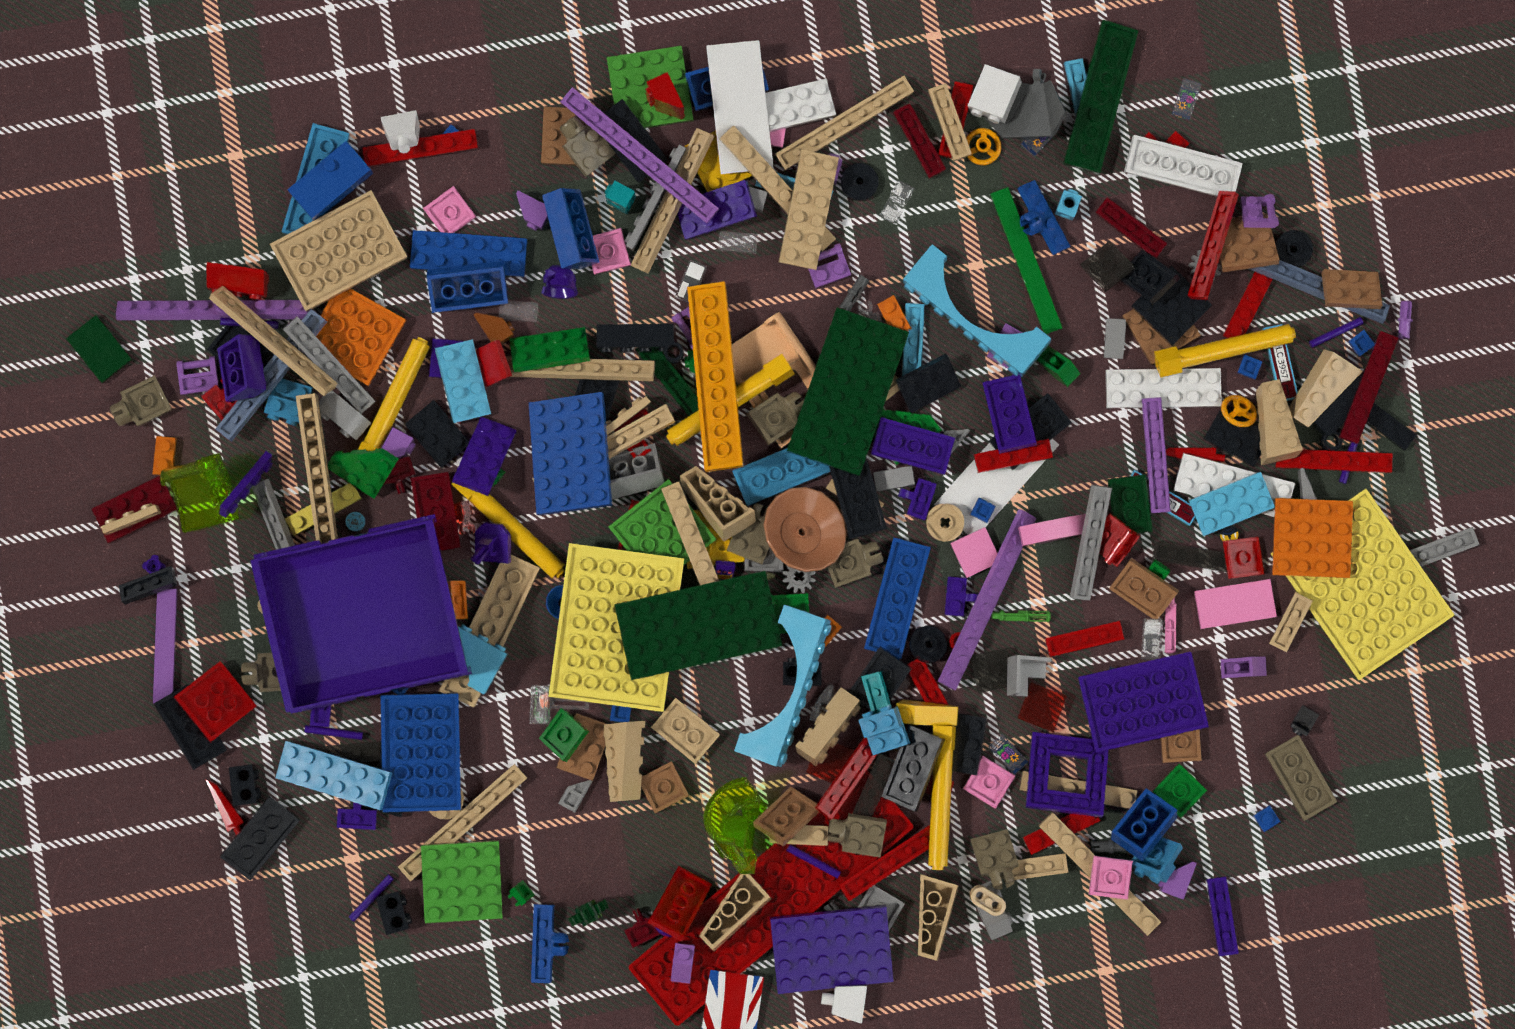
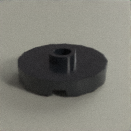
M855 163L848 166L841 177V188L844 194L851 200L865 201L870 199L876 193L879 185L875 170L864 163ZM857 179H862V180H863V184H861V185L857 184V183H856V180H857Z
M1298 230L1286 231L1275 243L1279 260L1293 266L1302 267L1312 256L1313 244L1304 232ZM1292 246L1296 248L1295 253L1290 250Z
M931 625L917 628L911 635L909 642L910 650L914 657L924 663H935L941 660L948 647L944 633ZM925 643H928L930 648L926 647Z

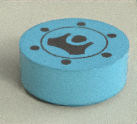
M352 512L346 517V526L352 531H360L365 526V518L359 512Z

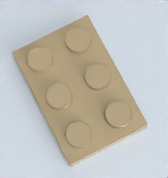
M677 698L672 701L651 727L694 764L701 759L720 736L718 732Z

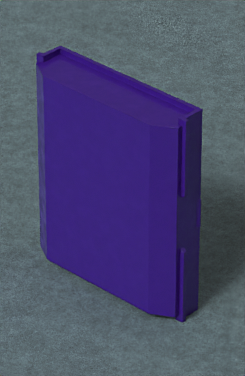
M435 514L370 528L368 533L329 540L325 543L317 540L254 554V559L250 560L286 712H291V714L356 700L359 696L367 697L390 692L391 689L400 687L410 688L472 674L471 666L467 667L436 535L434 523L437 520Z

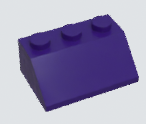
M238 334L217 348L226 402L253 398L267 390L260 345L255 337Z

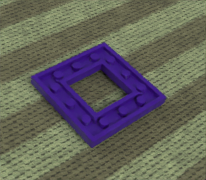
M1032 732L1025 808L1103 817L1108 750L1095 753L1092 739ZM1050 755L1087 759L1085 794L1047 790Z

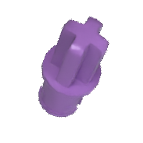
M1401 301L1400 316L1397 319L1399 321V339H1410L1411 322H1413L1411 319V301Z

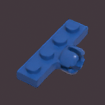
M1034 180L1020 186L1018 191L1028 208V212L1020 218V227L1027 224L1029 226L1023 232L1030 236L1040 233L1052 255L1071 247L1036 181Z
M534 904L531 983H552L553 957L565 956L569 949V946H559V943L569 942L568 935L554 931L555 905Z

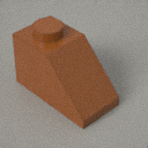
M481 313L473 314L491 342L500 340L502 345L510 340V338L515 337L512 333L515 329L510 321L505 322L501 317Z

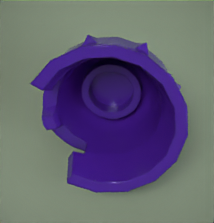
M552 265L549 269L545 270L543 283H546V286H543L541 294L556 299H569L577 296L576 278L571 269H561V265Z

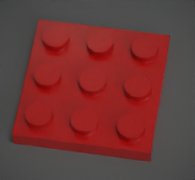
M221 661L174 696L175 700L210 743L256 707V704Z

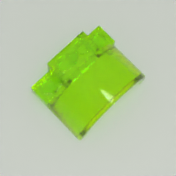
M220 453L161 471V485L165 486V482H168L171 487L183 533L239 519L238 508L226 518L219 514L220 505L232 492L231 478Z
M747 777L731 780L716 790L709 799L703 816L704 827L714 842V849L721 858H727L732 861L739 874L755 873L757 855L752 850L756 828L753 827V822L767 807ZM742 809L743 816L735 815L737 811Z

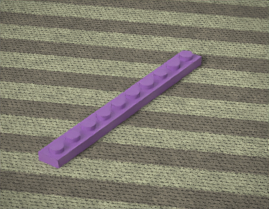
M573 87L560 101L705 223L708 224L719 210L717 206Z
M211 300L118 301L116 309L117 320H220L221 317L231 318ZM240 300L261 319H294L296 316L299 319H303L309 312L305 311L300 300Z
M1018 509L939 677L938 682L956 691L1023 548L1018 527L1035 523L1036 518L1024 510Z

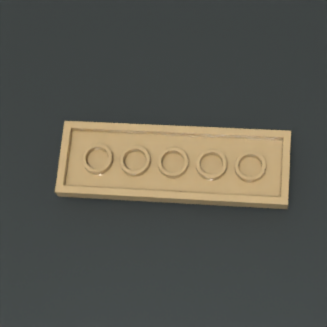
M801 150L779 263L817 270L839 157Z

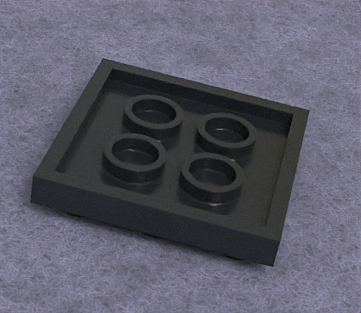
M1171 265L1169 269L1177 273L1180 279L1153 305L1140 296L1131 307L1165 341L1173 346L1212 304L1208 300L1189 298L1188 292L1191 284Z

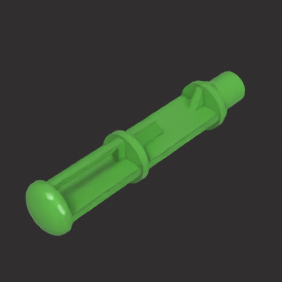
M1000 610L999 612L993 611L991 619H999L1000 621L1049 622L1051 613L1049 611L1028 610L1018 611V613H1005L1004 610ZM1030 612L1046 613V614H1030Z

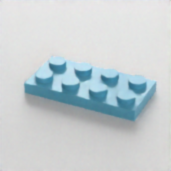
M473 339L435 348L453 423L491 414Z
M1261 472L1189 500L1203 536L1275 508Z

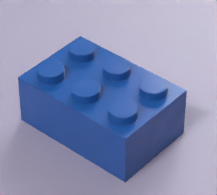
M1146 788L1112 830L1111 840L1143 862L1175 822L1178 810Z

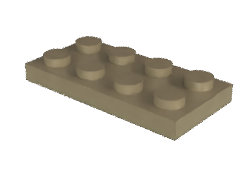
M1299 735L1264 753L1303 821L1337 802Z

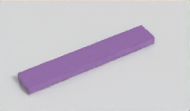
M1161 397L1145 398L1141 400L1151 513L1171 512Z
M166 589L157 593L153 704L174 692L178 589Z

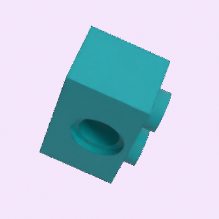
M617 181L609 184L604 192L607 204L626 215L636 199L634 190Z

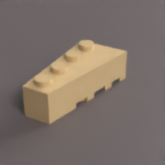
M1323 350L1289 406L1293 421L1299 425L1309 427L1363 371L1336 353Z
M1280 379L1261 383L1256 390L1257 414L1259 415L1258 429L1260 431L1259 443L1262 456L1261 465L1295 458L1303 449Z
M697 466L680 475L682 489L723 541L756 522L755 511L751 507L748 508L743 504V501L728 493L726 488L715 483L714 479Z
M840 688L826 706L827 712H822L817 717L814 723L815 728H809L805 733L804 742L799 741L796 744L797 753L815 766L818 763L822 764L828 755L826 753L830 747L833 748L839 740L837 737L840 732H845L849 727L850 723L848 721L852 716L855 717L861 710L860 700L843 688Z
M645 721L604 725L610 802L640 799L642 774L639 773V768L643 764V756H640V747L644 745V737H641L642 728H645Z
M743 869L699 936L715 951L772 898Z
M921 875L918 955L938 961L959 885Z

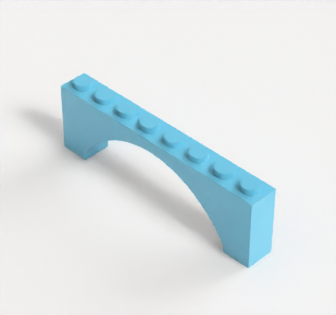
M932 244L903 278L904 288L912 294L913 292L920 296L919 300L925 305L930 304L933 306L934 312L940 317H943V315L947 317L949 324L956 329L958 327L962 329L964 336L969 340H976L979 343L978 346L984 352H991L994 355L993 358L1000 364H1006L1009 367L1008 370L1013 375L1023 377L1051 343V338L1037 327L1032 331L1024 333L1000 334L983 330L967 321L954 307L946 290L944 263L947 261V256Z
M788 605L783 606L778 623L782 624L787 631L796 654L797 677L794 691L785 708L771 722L753 732L740 733L734 749L735 752L776 767H782V764H785L787 760V749L794 740L793 732L799 725L800 711L805 707L807 691L811 689L813 680H811L813 673L818 669V659L825 649L824 641L832 627L830 625L831 620Z
M462 624L461 627L458 626L466 664L467 667L471 666L472 674H469V683L467 685L485 695L508 653L504 652L506 648L497 643L495 646L488 643L489 639L481 634L478 636L472 634V629Z

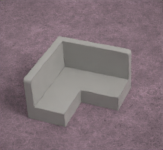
M1024 655L1008 657L1007 696L1027 697L1028 678L1046 679V663L1052 662V658Z

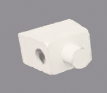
M416 110L381 117L384 133L392 150L399 149L401 153H407L410 151V147L418 145L420 123Z
M835 986L834 994L822 993L821 1004L832 1005L831 1014L862 1023L867 986Z

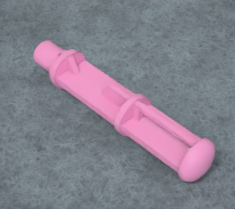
M1175 598L1165 610V653L1167 654L1176 653L1177 604L1175 603Z

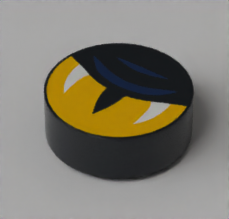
M1231 525L1219 531V539L1222 543L1223 541L1234 540L1239 537L1238 530Z

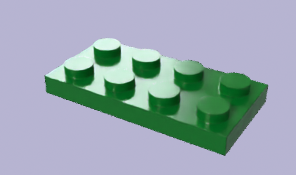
M585 327L510 338L514 373L590 361Z

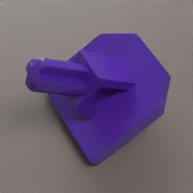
M485 522L475 531V554L471 557V561L476 565H479L481 561L511 563V534L503 524Z

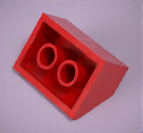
M668 72L647 81L645 91L650 107L654 106L658 112L681 120L684 119L683 103Z
M207 262V288L212 291L211 293L224 286L237 298H242V295L249 296V299L261 300V298L267 297L270 276L265 270Z

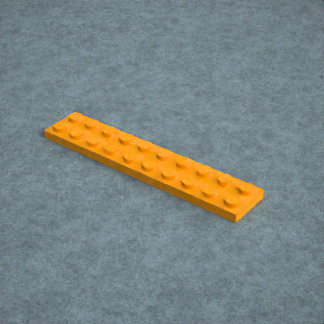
M724 281L687 287L704 471L712 472L744 467L726 283Z

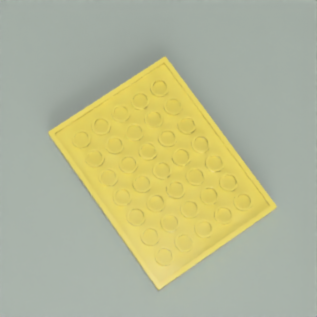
M1364 489L1348 500L1353 501L1350 578L1286 576L1297 593L1313 600L1309 611L1358 680L1454 616L1450 607L1367 489Z
M569 543L548 697L664 712L669 672L631 680L614 604L680 590L684 558Z

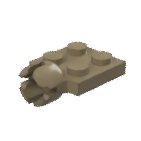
M577 116L570 118L559 128L566 138V143L562 147L585 177L616 154L602 136L590 126L584 125Z
M155 375L121 391V401L110 406L111 414L119 426L135 422L137 427H140L172 411Z
M792 392L786 397H781L779 393H776L746 414L767 445H770L795 428L797 417L804 402L803 400L797 405L795 404L802 397L799 393Z
M754 504L752 509L755 511L756 522L732 536L727 551L763 565L770 547L766 541L764 530L767 508L764 515L761 516L763 505Z
M855 539L845 543L844 550L836 562L828 566L835 588L870 576V568L883 562L882 553L870 555V553L880 550L877 542L861 545L859 539Z
M272 653L257 654V661L244 662L241 665V672H252V675L241 676L244 685H258L259 692L281 691Z
M848 813V817L845 820H830L827 839L829 842L840 843L843 852L881 857L887 819Z
M1008 829L970 839L981 877L989 876L993 888L997 890L1003 889L1001 879H1004L1006 888L1012 886L1015 882L1012 869L1019 867Z

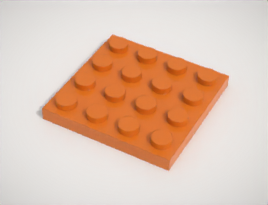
M350 288L328 301L320 315L327 323L316 337L354 379L369 387L407 320Z
M1275 498L1272 575L1350 578L1353 501Z

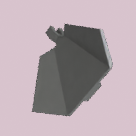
M1041 69L1033 70V84H1021L1005 124L999 122V124L993 123L988 120V117L983 116L1003 139L1020 138L1021 140L1038 139L1039 137H1053L1057 133L1067 112L1053 83L1050 80L1044 83L1046 74L1042 73Z

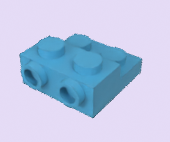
M281 379L271 394H269L264 413L268 415V419L278 421L281 418L286 420V424L297 426L299 417L296 396L312 394L313 387Z
M891 705L882 707L880 712L875 714L873 711L862 714L863 718L858 720L863 736L868 739L873 755L910 743L898 706L891 708Z
M1162 837L1143 862L1135 856L1132 858L1134 874L1141 878L1146 875L1157 884L1160 881L1166 883L1176 868L1173 863L1183 849L1182 845Z

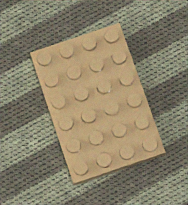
M372 190L270 243L306 312L408 258Z

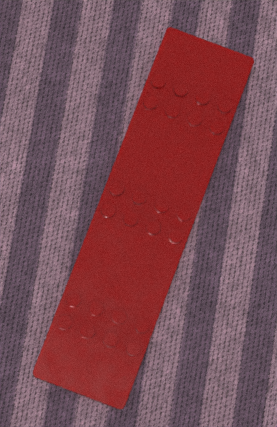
M866 770L833 819L845 820L848 817V813L887 819L881 851L882 855L911 831L913 824L894 802L881 797L884 789L870 772ZM819 812L806 825L828 826L829 828L830 820ZM829 841L828 846L791 844L839 870L841 873L837 879L787 852L786 850L790 844L782 846L774 843L744 868L772 899L719 948L713 951L699 935L730 891L734 882L740 876V873L701 905L683 941L674 937L663 936L629 965V970L674 1025L679 1026L705 1004L710 970L741 974L773 947L770 917L813 913L841 890L838 886L840 883L879 857L843 852L840 843ZM676 942L695 945L690 984L671 981Z

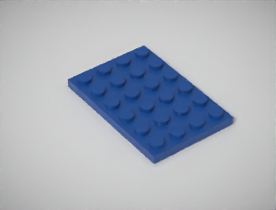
M597 392L529 402L536 514L541 516L612 506L604 393Z
M459 694L381 695L382 769L393 772L383 812L461 810Z

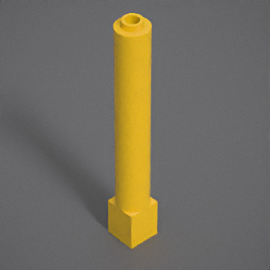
M1286 324L1178 350L1175 346L1154 351L1155 367L1161 378L1182 373V368L1293 343V339L1296 338L1295 329Z
M418 337L417 340H412L375 419L358 450L375 451V449L382 448L430 349V346L427 345L428 341Z
M783 354L763 365L762 370L736 386L738 407L772 385L777 386L795 374ZM699 410L667 430L669 434L666 437L671 445L676 444V446H679L701 432Z
M451 483L492 523L503 524L511 534V541L552 579L554 577L557 579L561 577L565 572V564L490 494L486 496Z
M933 725V734L945 739L932 776L928 866H932V870H944V867H948L952 764L956 727Z

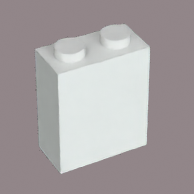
M985 64L968 103L971 114L976 117H988L989 121L999 124V122L1005 124L1022 84L1020 76Z

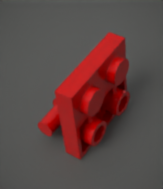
M1109 513L1105 521L1099 554L1106 558L1104 561L1107 564L1119 567L1141 536L1113 514Z

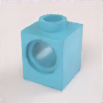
M1064 190L1055 215L1073 221L1082 196L1078 195L1079 193L1075 190ZM1067 199L1072 200L1074 207H1066L1064 201Z

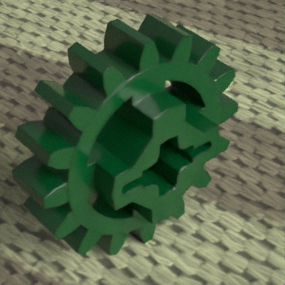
M593 899L575 909L577 914L568 919L572 927L579 923H582L584 927L603 917L601 912L609 908L605 899L598 903Z

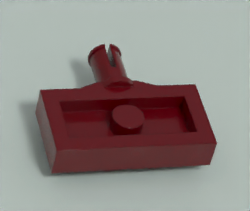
M410 455L399 458L384 483H395L398 494L401 491L402 493L405 492L402 480L416 474Z
M640 908L636 909L639 916L635 910L632 911L637 922L632 927L624 930L632 948L660 935L656 928L648 923L650 917H643Z

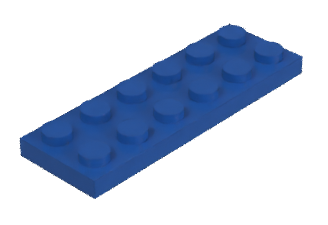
M413 230L410 269L430 270L503 261L505 276L525 277L527 239Z
M893 537L864 649L876 652L882 646L897 658H902L931 547Z

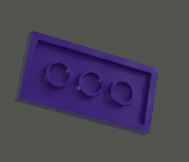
M747 180L702 194L719 208L708 224L684 204L681 205L678 211L685 240L757 217Z
M1020 375L982 382L999 454L1036 446L1037 443Z
M480 417L452 483L489 496L517 430Z
M881 417L871 455L945 475L955 437Z

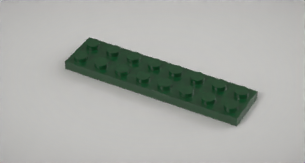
M1107 20L1101 21L1063 160L1064 165L1097 175L1101 173L1139 30Z

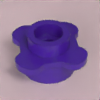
M152 555L151 559L142 564L143 569L149 572V574L166 568L165 564L159 561L157 555Z

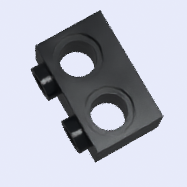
M787 658V662H783L782 685L795 686L796 677L788 676L787 669L791 666L797 668L796 658ZM819 662L817 676L811 679L813 680L812 686H821L822 662Z
M254 764L229 767L233 806L259 803V799L262 796L261 789L257 787L256 781L259 779L258 768H255ZM243 770L249 772V778L246 781L240 778V773ZM245 789H249L252 793L249 800H245L242 796Z
M397 891L376 897L386 935L411 928L412 918L410 912L406 913L405 905H407L405 894ZM393 897L397 900L396 908L388 906L389 898ZM395 916L402 918L403 924L401 927L394 926L393 918Z

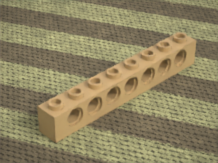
M312 393L296 396L315 537L316 541L320 540L322 543H325L329 540L338 539L319 400L318 395Z

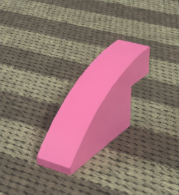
M1086 514L1018 527L1022 547L1082 535Z

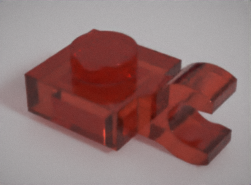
M469 501L455 503L454 507L457 523L460 525V535L466 534V527L469 529V534H474L475 526L469 521L472 520V508L469 505Z

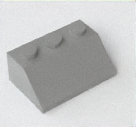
M655 443L645 447L634 448L631 452L628 450L623 451L609 459L612 499L657 488L665 482ZM646 449H651L645 456H638ZM634 452L636 457L633 458L630 453Z

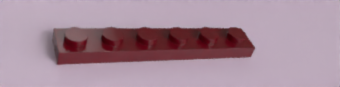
M1383 331L1379 332L1339 438L1356 445L1359 443L1398 337Z

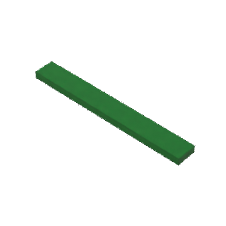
M1009 188L991 193L990 197L1042 331L1047 335L1061 330L1062 325L1027 235L1023 232L1024 227H1020V216Z

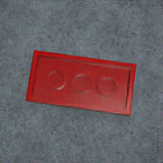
M678 866L648 923L683 941L712 884Z

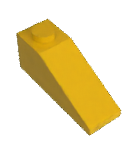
M905 699L896 703V707L898 706L902 721L905 724L957 726L959 706Z

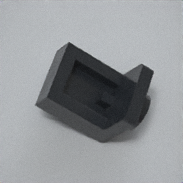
M1303 704L1290 725L1293 728L1292 731L1299 736H1303V734L1307 736L1320 714Z

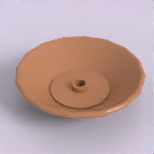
M808 487L790 488L777 495L767 508L764 520L766 541L774 555L788 567L803 572L821 571L835 563L843 552L847 537L844 518L836 503L823 492Z

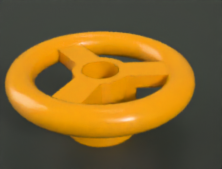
M975 129L966 137L968 145H970L972 138L981 134V137L976 142V146L970 149L971 153H987L991 157L980 160L971 155L967 158L977 165H989L999 157L1002 147L998 135L990 129ZM987 135L994 139L996 144L995 151L990 148L991 141L987 138ZM981 143L986 145L985 149L980 148Z
M1230 395L1222 401L1221 411L1229 423L1237 427H1249L1255 423L1257 411L1250 400L1240 395ZM1233 401L1235 408L1231 413H1228L1227 404ZM1236 416H1243L1249 420L1241 422L1235 420L1234 418Z

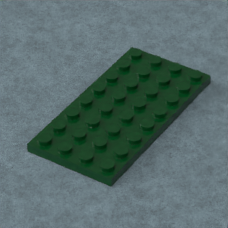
M837 307L787 452L860 476L909 332Z
M766 571L614 604L631 680L782 646Z

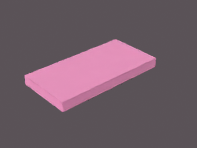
M1270 579L1194 591L1200 629L1277 617Z

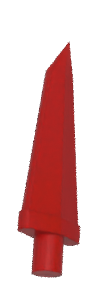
M1170 447L1166 449L1167 456L1182 459L1183 453L1211 461H1225V455L1216 454V448Z
M205 779L224 822L227 832L233 830L237 835L241 830L240 825L245 823L243 818L240 817L218 785Z

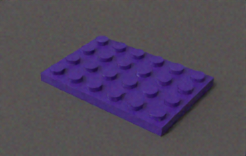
M1191 652L1078 677L1095 753L1209 727Z
M886 905L770 917L778 994L835 988V986L894 982Z

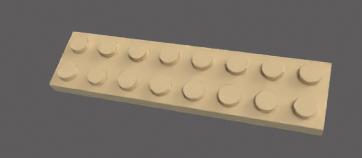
M511 555V563H499L469 627L472 629L471 633L476 636L481 634L489 639L488 643L494 646L496 643L504 646L540 568ZM469 675L444 680L439 692L444 694H459V701L474 708L481 695L480 692L467 685L469 683Z

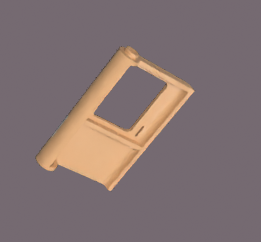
M780 312L774 314L764 324L732 344L735 381L737 384L763 369V365L783 354L792 370L796 371L806 388H809L816 364ZM763 391L749 400V402L755 408L769 398ZM792 430L776 440L780 448L790 443L793 434Z

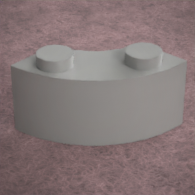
M334 391L329 392L319 401L321 417L326 421L331 419L341 427L339 432L347 438L351 436L357 440L371 424L370 421Z
M991 881L982 884V886L1002 897L1000 890L994 889ZM978 892L976 897H980L982 892ZM993 902L992 907H996L998 902ZM976 906L991 940L1013 932L1011 927L1013 920L1009 912L1006 913L1004 911L999 916H993Z

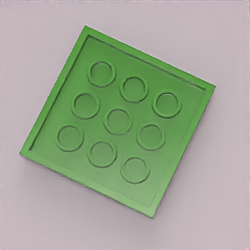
M682 46L607 57L614 105L623 99L644 128L693 121L689 89L685 78L686 71ZM668 72L683 103L685 118L681 120L656 111L654 106L650 107L645 91L647 81Z
M668 479L608 527L627 551L684 558L683 565H685L690 559L661 488L672 484ZM689 505L704 545L707 547L716 538Z
M499 840L421 845L425 923L503 918Z

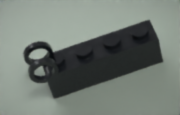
M597 324V349L601 350V353H613V350H620L621 353H631L632 350H639L640 353H650L651 350L659 349V352L664 353L666 360L674 364L679 363L684 357L682 346L674 342V324ZM673 347L678 348L680 355L676 358L669 357V349Z
M1364 370L1312 423L1323 435L1320 439V445L1323 450L1335 451L1341 447L1343 439L1339 438V432L1341 431L1339 427L1346 420ZM1328 436L1335 438V447H1330L1327 444L1326 439Z

